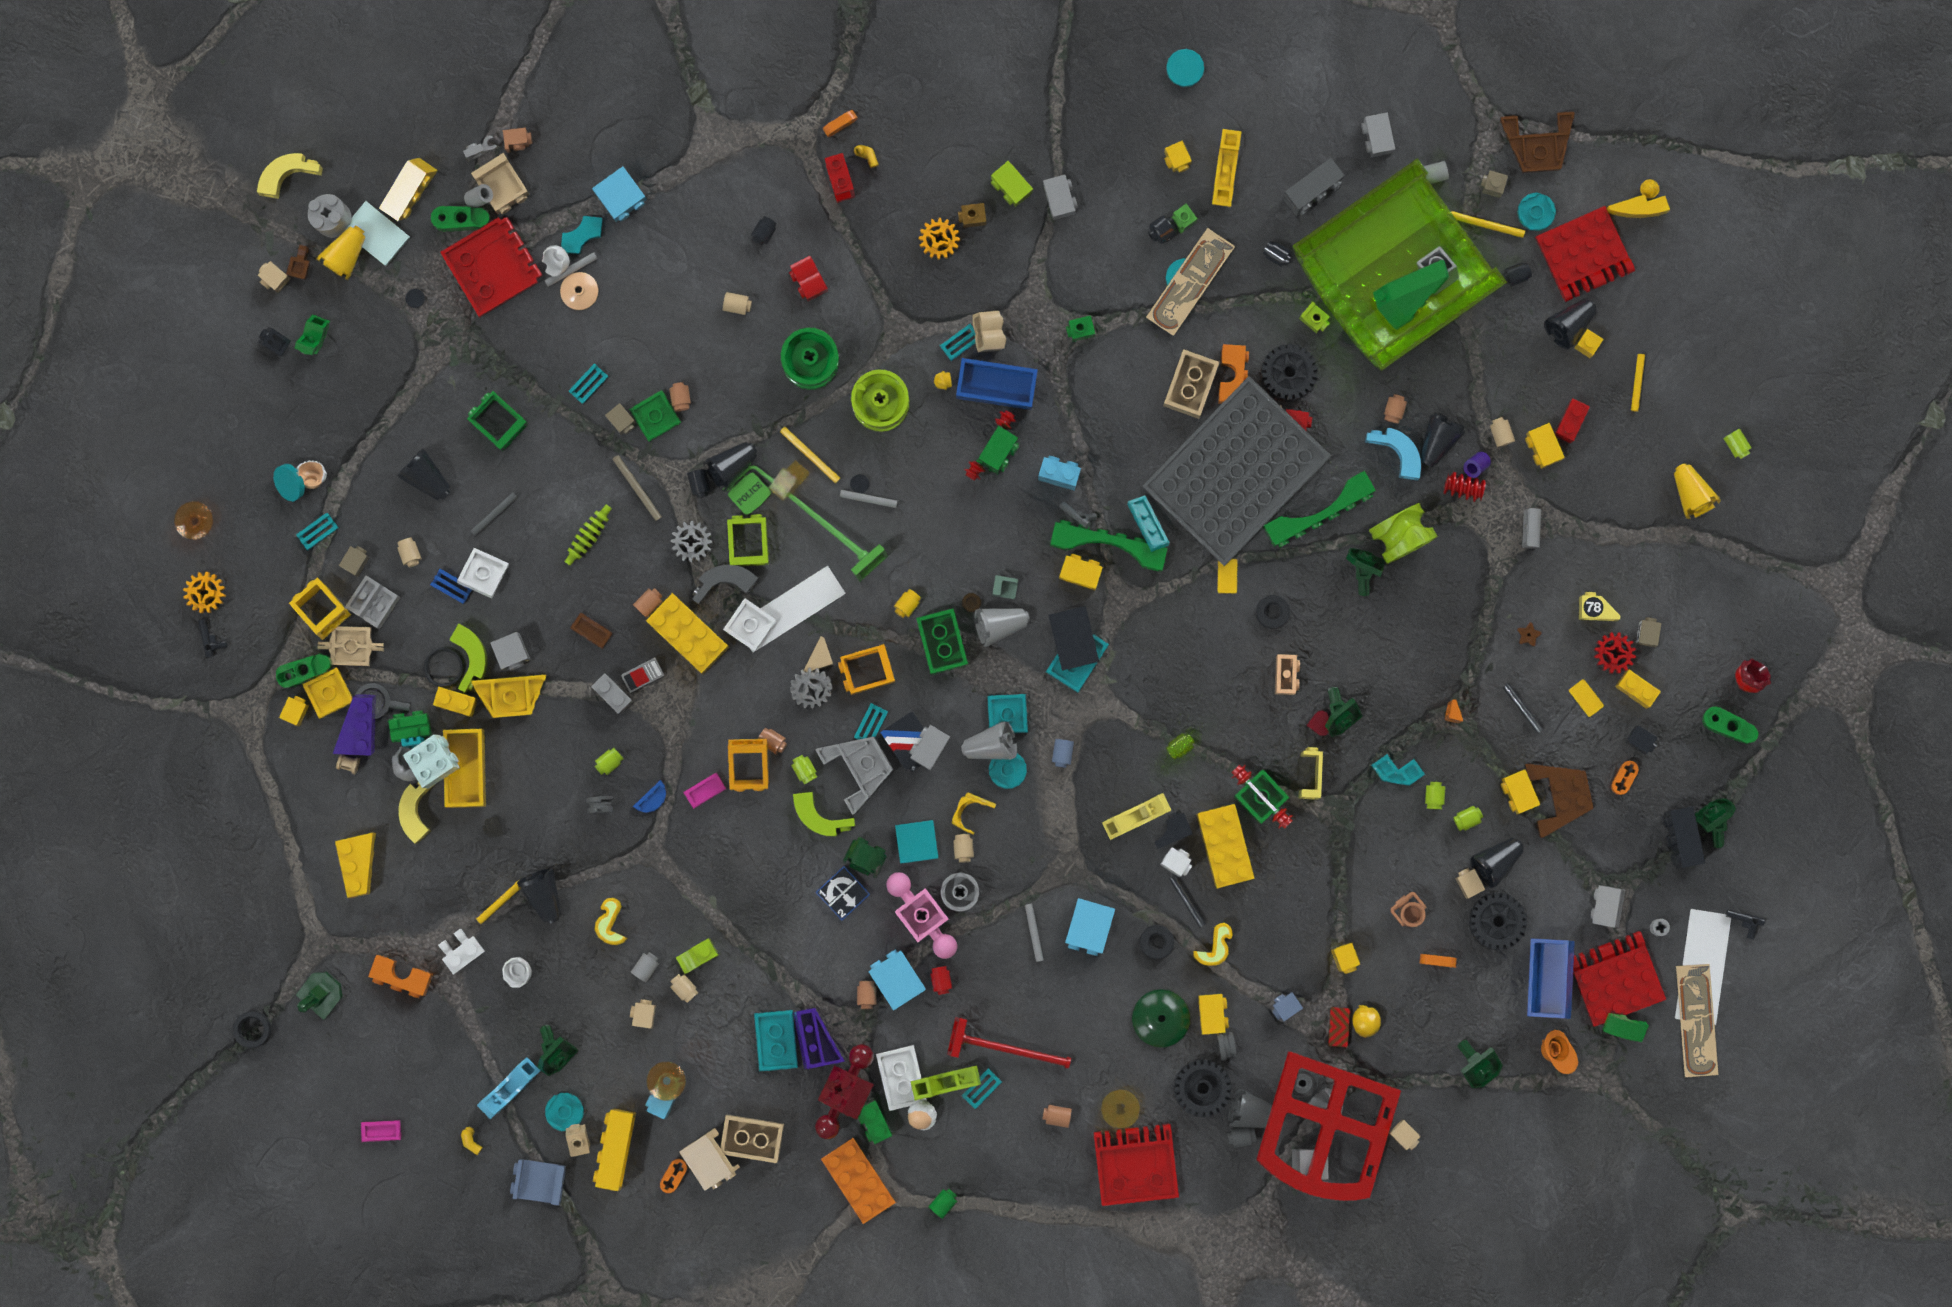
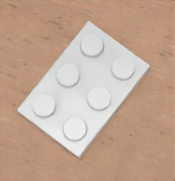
M914 1045L876 1054L889 1111L908 1107L919 1101L927 1102L926 1098L914 1100L910 1081L921 1079Z

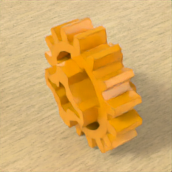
M941 218L936 223L934 219H931V225L925 223L926 230H920L923 236H919V240L923 241L920 244V248L925 247L924 254L930 252L931 259L934 255L937 256L938 260H940L942 255L947 259L948 253L954 255L953 248L958 249V245L955 242H959L960 238L955 236L959 234V231L953 230L955 224L948 225V219L944 223ZM940 227V229L932 231L933 228ZM947 230L951 233L952 240L947 237ZM940 235H942V239L944 241L940 240L939 243H937L935 237H939ZM926 238L932 241L931 248L927 244ZM947 247V249L939 251L940 248Z
M198 572L197 578L193 575L191 576L192 582L186 581L189 587L183 588V591L187 592V595L183 597L184 599H189L187 605H193L192 610L196 611L199 608V612L203 614L206 609L208 613H211V608L218 610L217 604H223V601L220 599L221 597H226L222 593L226 588L220 586L223 582L221 579L216 581L217 576L215 574L210 577L209 572H206L204 576L201 572ZM201 581V584H200V585H198L197 587H194L198 582ZM210 582L214 583L217 591L211 588ZM201 591H208V594L201 595ZM193 595L197 596L199 604L195 602ZM215 598L212 603L208 604V601Z

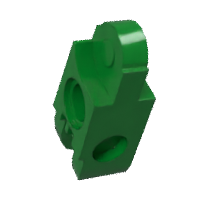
M440 206L431 213V222L436 229L443 232L478 230L490 222V215L483 208ZM460 215H466L467 220L463 223H459L458 217ZM439 216H446V219L440 221Z
M318 654L281 665L276 670V680L281 687H295L327 673L332 666V661L327 655ZM303 665H306L308 667V673L306 675L302 674L301 668ZM287 673L291 674V678L289 680L286 679Z
M1720 707L1708 708L1703 714L1702 723L1710 731L1745 744L1752 743L1758 738V730L1754 725ZM1713 715L1718 717L1716 722L1712 720ZM1729 721L1734 722L1736 725L1734 732L1727 728Z

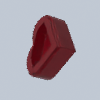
M1318 711L1306 726L1316 734L1325 736L1328 734L1325 724L1329 716L1325 711Z

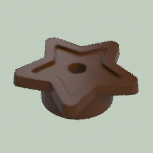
M1529 622L1526 628H1517L1520 634L1519 644L1529 643L1535 647L1536 638L1542 633L1534 630L1532 622Z

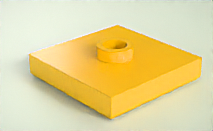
M338 668L302 684L319 719L351 704L352 696Z

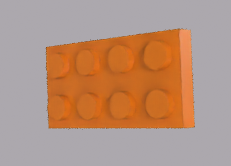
M854 1138L821 1159L863 1224L896 1203Z

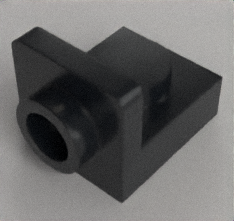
M268 327L260 333L258 343L277 355L282 356L291 340L275 329Z

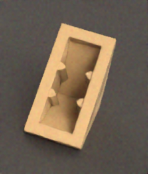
M820 637L804 669L805 672H808V668H811L812 672H814L816 668L820 670L833 665L823 637Z

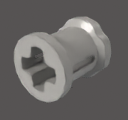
M1655 919L1649 928L1650 932L1655 936H1664L1669 932L1670 925L1664 919ZM1658 922L1660 925L1664 926V928L1661 929V933L1660 930H1656L1655 928L1658 926Z

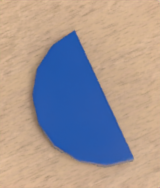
M660 780L633 807L638 811L646 813L659 809L666 798V789L663 782Z

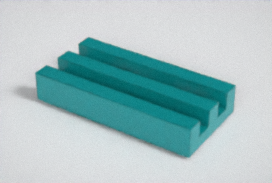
M971 323L940 345V348L951 362L976 344L974 339L953 355L950 354L971 337L975 336L976 333ZM968 330H971L970 334L947 350L946 346Z
M594 363L569 392L581 404H584L609 376ZM596 370L597 372L590 378V380L577 393H575V391L580 387V385ZM601 374L603 377L581 398L580 396Z
M325 513L296 534V536L305 548L310 550L338 530L339 527L331 516ZM326 519L329 520V521H327L325 524H323L322 526H320L318 529H316L315 531H313L311 534H309L308 536H306L305 538H303V536H304L306 533H308L309 531H311L313 528H315L316 526H318L320 523H322V522L325 521ZM329 525L333 526L331 529L326 531L324 534L319 536L310 544L307 543V541H309L315 535H317L322 530L327 528Z
M871 703L854 738L858 740L867 738L879 712L883 714L871 736L876 737L888 711ZM872 709H875L876 711L863 737L859 736Z
M425 738L401 739L403 747L410 749L425 741Z
M989 1068L980 1076V1081L988 1074L991 1077L970 1098L967 1095L976 1086L969 1087L961 1095L974 1109L1002 1083ZM995 1080L996 1083L974 1103L973 1100Z

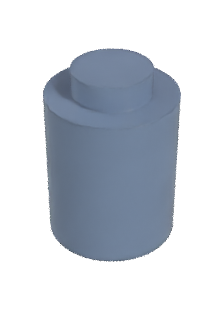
M1055 739L1052 762L1055 763L1056 767L1066 768L1067 765H1071L1073 741Z

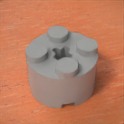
M333 194L321 195L310 201L308 205V220L310 224L326 237L334 238L340 236L351 223L350 209Z
M955 873L947 877L943 882L941 898L949 909L964 912L971 909L977 903L979 887L975 879L970 875ZM956 888H959V889L964 888L965 891H964L963 893H964L965 896H964V897H961V896L956 897L955 894H956L957 892H956L955 889H956Z

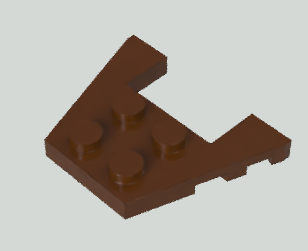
M1575 112L1556 114L1558 133L1519 135L1518 116L1500 117V123L1522 173L1561 170Z
M1534 764L1524 765L1530 781L1548 778L1556 817L1536 821L1540 838L1549 835L1593 809L1586 771Z

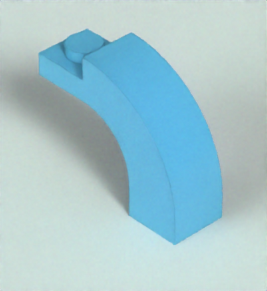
M1387 428L1385 435H1382L1381 431L1371 430V433L1366 434L1365 443L1385 445L1395 450L1400 459L1399 478L1419 480L1421 472L1420 455L1410 438L1392 428Z
M526 1057L477 1106L490 1119L493 1118L534 1079L540 1070Z

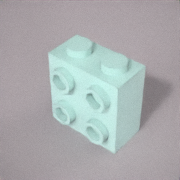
M434 734L403 755L422 788L429 789L460 768L457 764L459 762L458 758L453 752H450L447 747L449 746L448 741L444 736Z

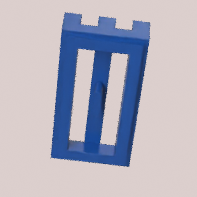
M439 569L430 585L464 604L472 589L465 587L468 589L465 592L440 578L441 575H444L456 583L458 580L451 574ZM439 581L445 584L446 586L464 595V597L460 598L456 596L455 594L437 585V582Z

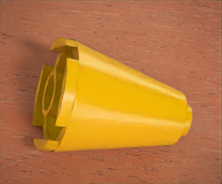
M356 225L354 228L348 227L316 259L320 261L322 258L324 260L323 265L340 276L343 274L347 275L345 279L349 280L366 238L363 235L365 231Z
M1681 464L1676 468L1674 477L1684 515L1687 519H1691L1689 515L1694 514L1695 517H1698L1714 508L1713 504L1716 501L1718 504L1720 503L1719 496L1691 465Z

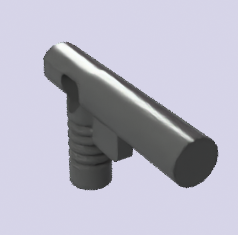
M1064 501L1059 505L1063 511L1085 528H1089L1091 521L1097 519L1095 513L1085 515L1081 511L1077 512Z

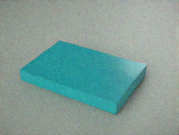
M1093 634L1098 658L1100 659L1109 644ZM1057 654L1046 673L1078 693L1097 663L1062 671Z
M793 1010L755 1013L759 1072L798 1068Z

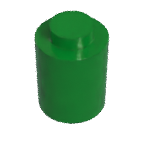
M949 1188L947 1191L942 1189L928 1207L943 1219L958 1202L955 1199L957 1195Z

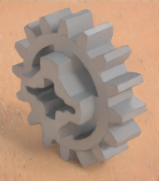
M693 521L690 522V525L683 522V528L677 526L678 533H672L676 538L671 540V543L675 544L672 550H678L676 556L682 555V561L689 558L690 563L693 562V558H696L699 562L701 555L706 558L705 551H711L708 545L713 544L711 540H708L712 536L711 533H705L708 528L704 527L701 529V523L699 522L695 526ZM688 530V534L686 536L680 537L685 531ZM696 530L701 532L704 538H698ZM691 537H693L695 541H698L696 543H693V546H690L689 543H686L687 541H690ZM679 545L685 546L688 554L683 552ZM703 546L702 550L695 554V550Z
M808 668V672L802 669L801 675L795 674L796 680H791L792 686L790 691L792 699L796 700L798 705L803 703L804 708L810 705L813 709L814 704L820 707L821 701L827 702L826 696H831L830 690L832 685L829 676L826 677L824 671L819 673L818 668L814 672H812L811 668Z

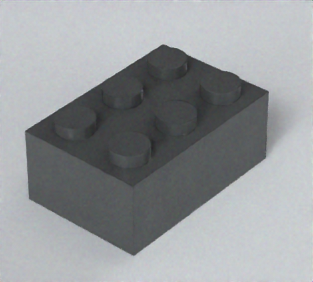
M1330 158L1286 190L1282 199L1295 216L1299 214L1303 216L1311 210L1312 204L1316 202L1318 205L1326 199L1330 191L1334 193L1340 189L1345 175Z

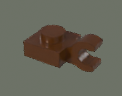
M299 245L297 257L291 256L286 275L306 280L310 261L305 260L309 252L307 246Z

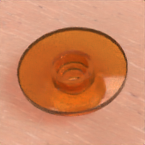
M191 501L179 507L175 514L174 524L180 535L187 539L196 540L209 533L213 525V516L206 505ZM193 518L198 519V523L196 525L192 524Z
M660 1062L654 1065L647 1075L648 1090L659 1100H673L685 1088V1074L673 1062ZM665 1077L670 1078V1084H664L663 1079Z

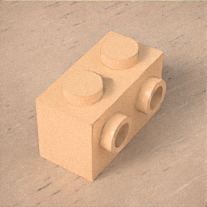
M1278 654L1276 656L1275 694L1295 695L1296 691H1299V679H1296V672L1300 671V660H1297V655Z

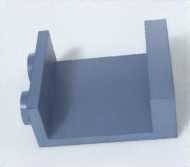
M520 1159L518 1163L514 1164L513 1174L516 1175V1179L511 1184L510 1194H513V1199L519 1198L560 1205L566 1166Z

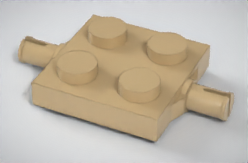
M337 627L332 631L329 642L318 641V645H325L318 646V649H329L332 665L370 666L372 651H384V648H381L384 647V643L372 642L370 627Z

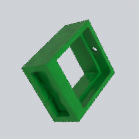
M492 391L483 396L481 399L482 403L478 407L475 406L469 411L467 420L503 452L525 429L528 423ZM495 400L517 420L499 441L476 421Z

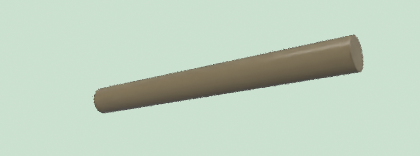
M615 456L612 460L655 521L661 519L662 516L620 456Z

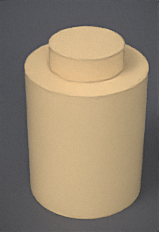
M726 292L723 311L742 315L750 312L752 301L749 300V296Z
M1501 417L1492 421L1493 424L1490 425V429L1497 448L1515 442L1508 420H1504Z

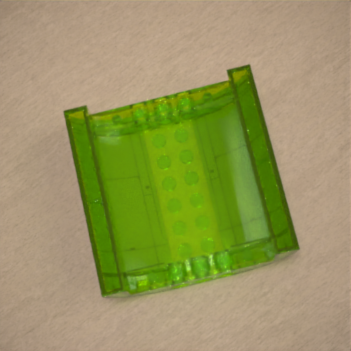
M1418 158L1292 245L1300 266L1318 295L1356 347L1381 371L1507 283L1497 267L1492 269L1429 183L1426 178L1429 173ZM1440 246L1457 266L1459 279L1438 294H1431L1425 301L1426 305L1423 308L1420 307L1414 314L1415 317L1412 321L1398 330L1394 329L1378 310L1373 292L1389 282L1417 271L1416 262Z

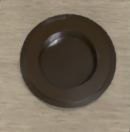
M974 593L966 594L962 599L964 610L973 613L981 606L980 597Z

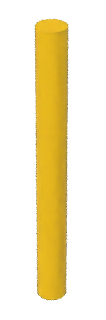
M1451 211L1450 219L1521 238L1525 234V230L1454 211Z
M786 427L781 429L780 433L835 484L841 479Z

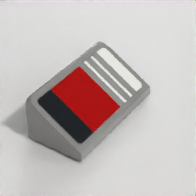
M653 658L627 671L621 677L629 692L632 693L663 677L664 673L656 658Z

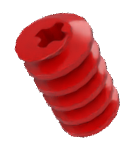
M1452 472L1450 476L1448 473L1443 493L1446 494L1450 490L1451 496L1458 492V498L1465 494L1466 500L1473 496V502H1476L1478 498L1481 501L1486 480L1483 479L1479 484L1478 478L1471 482V477L1469 476L1464 480L1463 474H1460L1457 478L1456 472Z

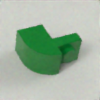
M312 314L306 321L303 335L296 341L294 349L307 355L318 354L326 338L330 321Z

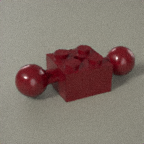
M858 1044L850 1050L849 1061L852 1065L849 1071L834 1065L818 1098V1101L831 1107L828 1115H823L816 1121L815 1130L819 1137L832 1139L837 1136L840 1130V1124L837 1120L840 1112L854 1119L858 1118L874 1085L858 1076L861 1069L869 1067L873 1062L874 1055L869 1046Z

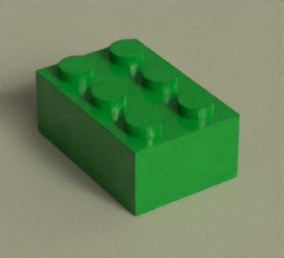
M954 608L916 618L931 675L968 666Z

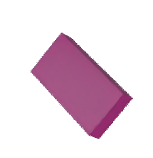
M716 772L686 790L684 794L693 809L726 790V787Z
M401 1120L361 1122L362 1142L401 1140Z

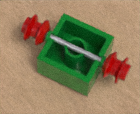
M1007 410L999 412L1001 418L995 419L998 425L997 429L976 462L969 461L970 468L964 469L967 472L965 476L973 481L976 478L980 480L979 474L980 472L985 473L984 467L997 475L1000 471L1004 472L1009 464V456H1014L1019 448L1018 437L1006 431L1012 429L1010 427L1011 422H1016L1013 419L1015 415Z
M1246 765L1236 767L1231 772L1234 775L1231 778L1236 777L1238 779L1237 785L1245 783V786L1234 798L1259 824H1262L1273 814L1272 822L1278 821V828L1282 826L1285 829L1293 821L1291 819L1293 815L1288 816L1286 814L1287 808L1278 810L1289 796L1264 770H1261L1251 780L1249 778L1252 771L1246 772L1244 770Z

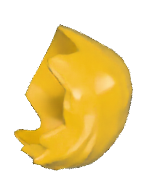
M1359 1005L1352 1018L1354 1029L1362 1037H1371L1380 1029V1015L1372 1007Z

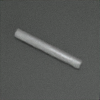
M593 252L570 265L561 275L551 276L544 281L549 287L598 258Z
M841 490L840 493L842 498L893 508L897 506V500Z
M1027 904L1025 905L1035 959L1036 962L1043 961L1033 905Z

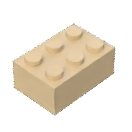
M1183 349L1163 406L1199 419L1219 362Z
M726 1115L720 1149L724 1155L778 1163L784 1124Z

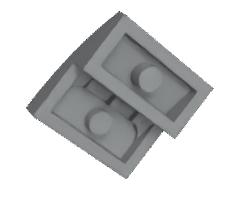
M365 576L345 608L380 630L401 597L370 577Z

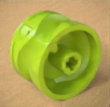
M872 370L862 375L853 387L851 394L853 411L857 420L864 427L873 431L883 432L896 428L904 421L909 410V395L905 383L898 375L887 370ZM882 398L883 403H879L878 399Z
M1420 503L1393 515L1369 530L1373 540L1379 539L1385 543L1386 550L1382 556L1387 564L1408 555L1438 537L1433 527L1427 528L1421 524V517L1425 512L1421 508Z

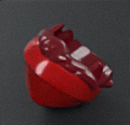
M1752 658L1749 661L1744 660L1735 672L1737 685L1742 691L1758 693L1771 684L1768 668Z

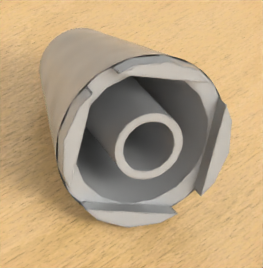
M1022 608L977 609L974 617L978 618V624H975L980 642L982 644L985 643L984 647L990 646L1026 628L1027 623L1030 622L1028 612H1025Z
M1001 722L964 740L961 750L968 759L1010 760L1016 757L1017 743L1013 744L1012 738L1015 737V734L1009 722Z

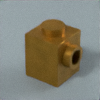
M984 203L961 206V211L958 212L959 223H963L964 228L986 225Z

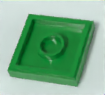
M662 390L629 409L648 442L681 424L680 419Z

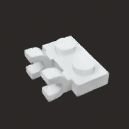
M462 929L454 933L462 943L454 951L446 940L438 945L446 954L442 960L453 975L485 952L476 938L472 936L468 939Z

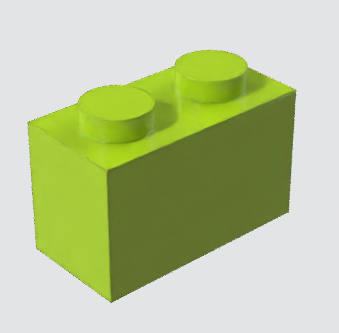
M1009 161L991 175L992 186L997 191L1001 190L1005 194L1003 198L1009 205L1013 203L1017 207L1033 193V188Z

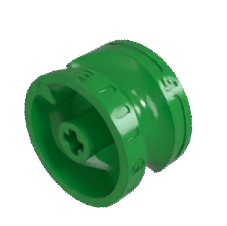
M803 328L793 332L785 340L781 350V363L787 378L795 386L806 390H816L828 385L835 378L839 369V355L834 340L826 332L816 328Z

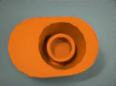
M1550 1031L1546 1038L1542 1040L1541 1052L1543 1057L1550 1061L1562 1074L1573 1073L1578 1066V1057L1575 1050L1562 1031Z

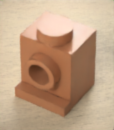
M526 128L503 130L507 153L511 152V148L519 151L532 144V135L528 133Z

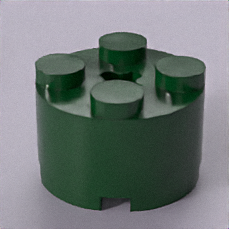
M860 837L857 840H852L842 862L846 863L848 861L850 862L849 867L867 876L872 873L874 874L873 878H877L887 858L885 855L886 850L879 846H875V848L869 846V842Z

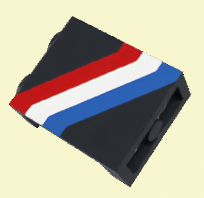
M913 711L880 732L906 772L908 770L913 772L921 766L911 759L912 754L909 753L915 743H920L922 738L919 736L924 729Z

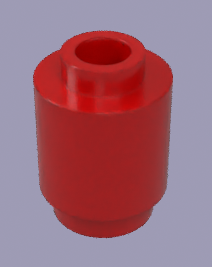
M947 966L932 968V974L930 975L933 991H937L938 995L949 993V989H952V983Z

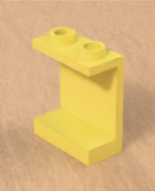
M1307 747L1305 751L1301 752V757H1316L1315 789L1300 790L1299 799L1318 800L1321 798L1323 751H1318L1319 748Z

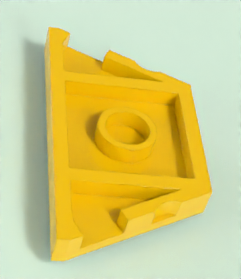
M546 675L471 681V684L492 718L531 715Z

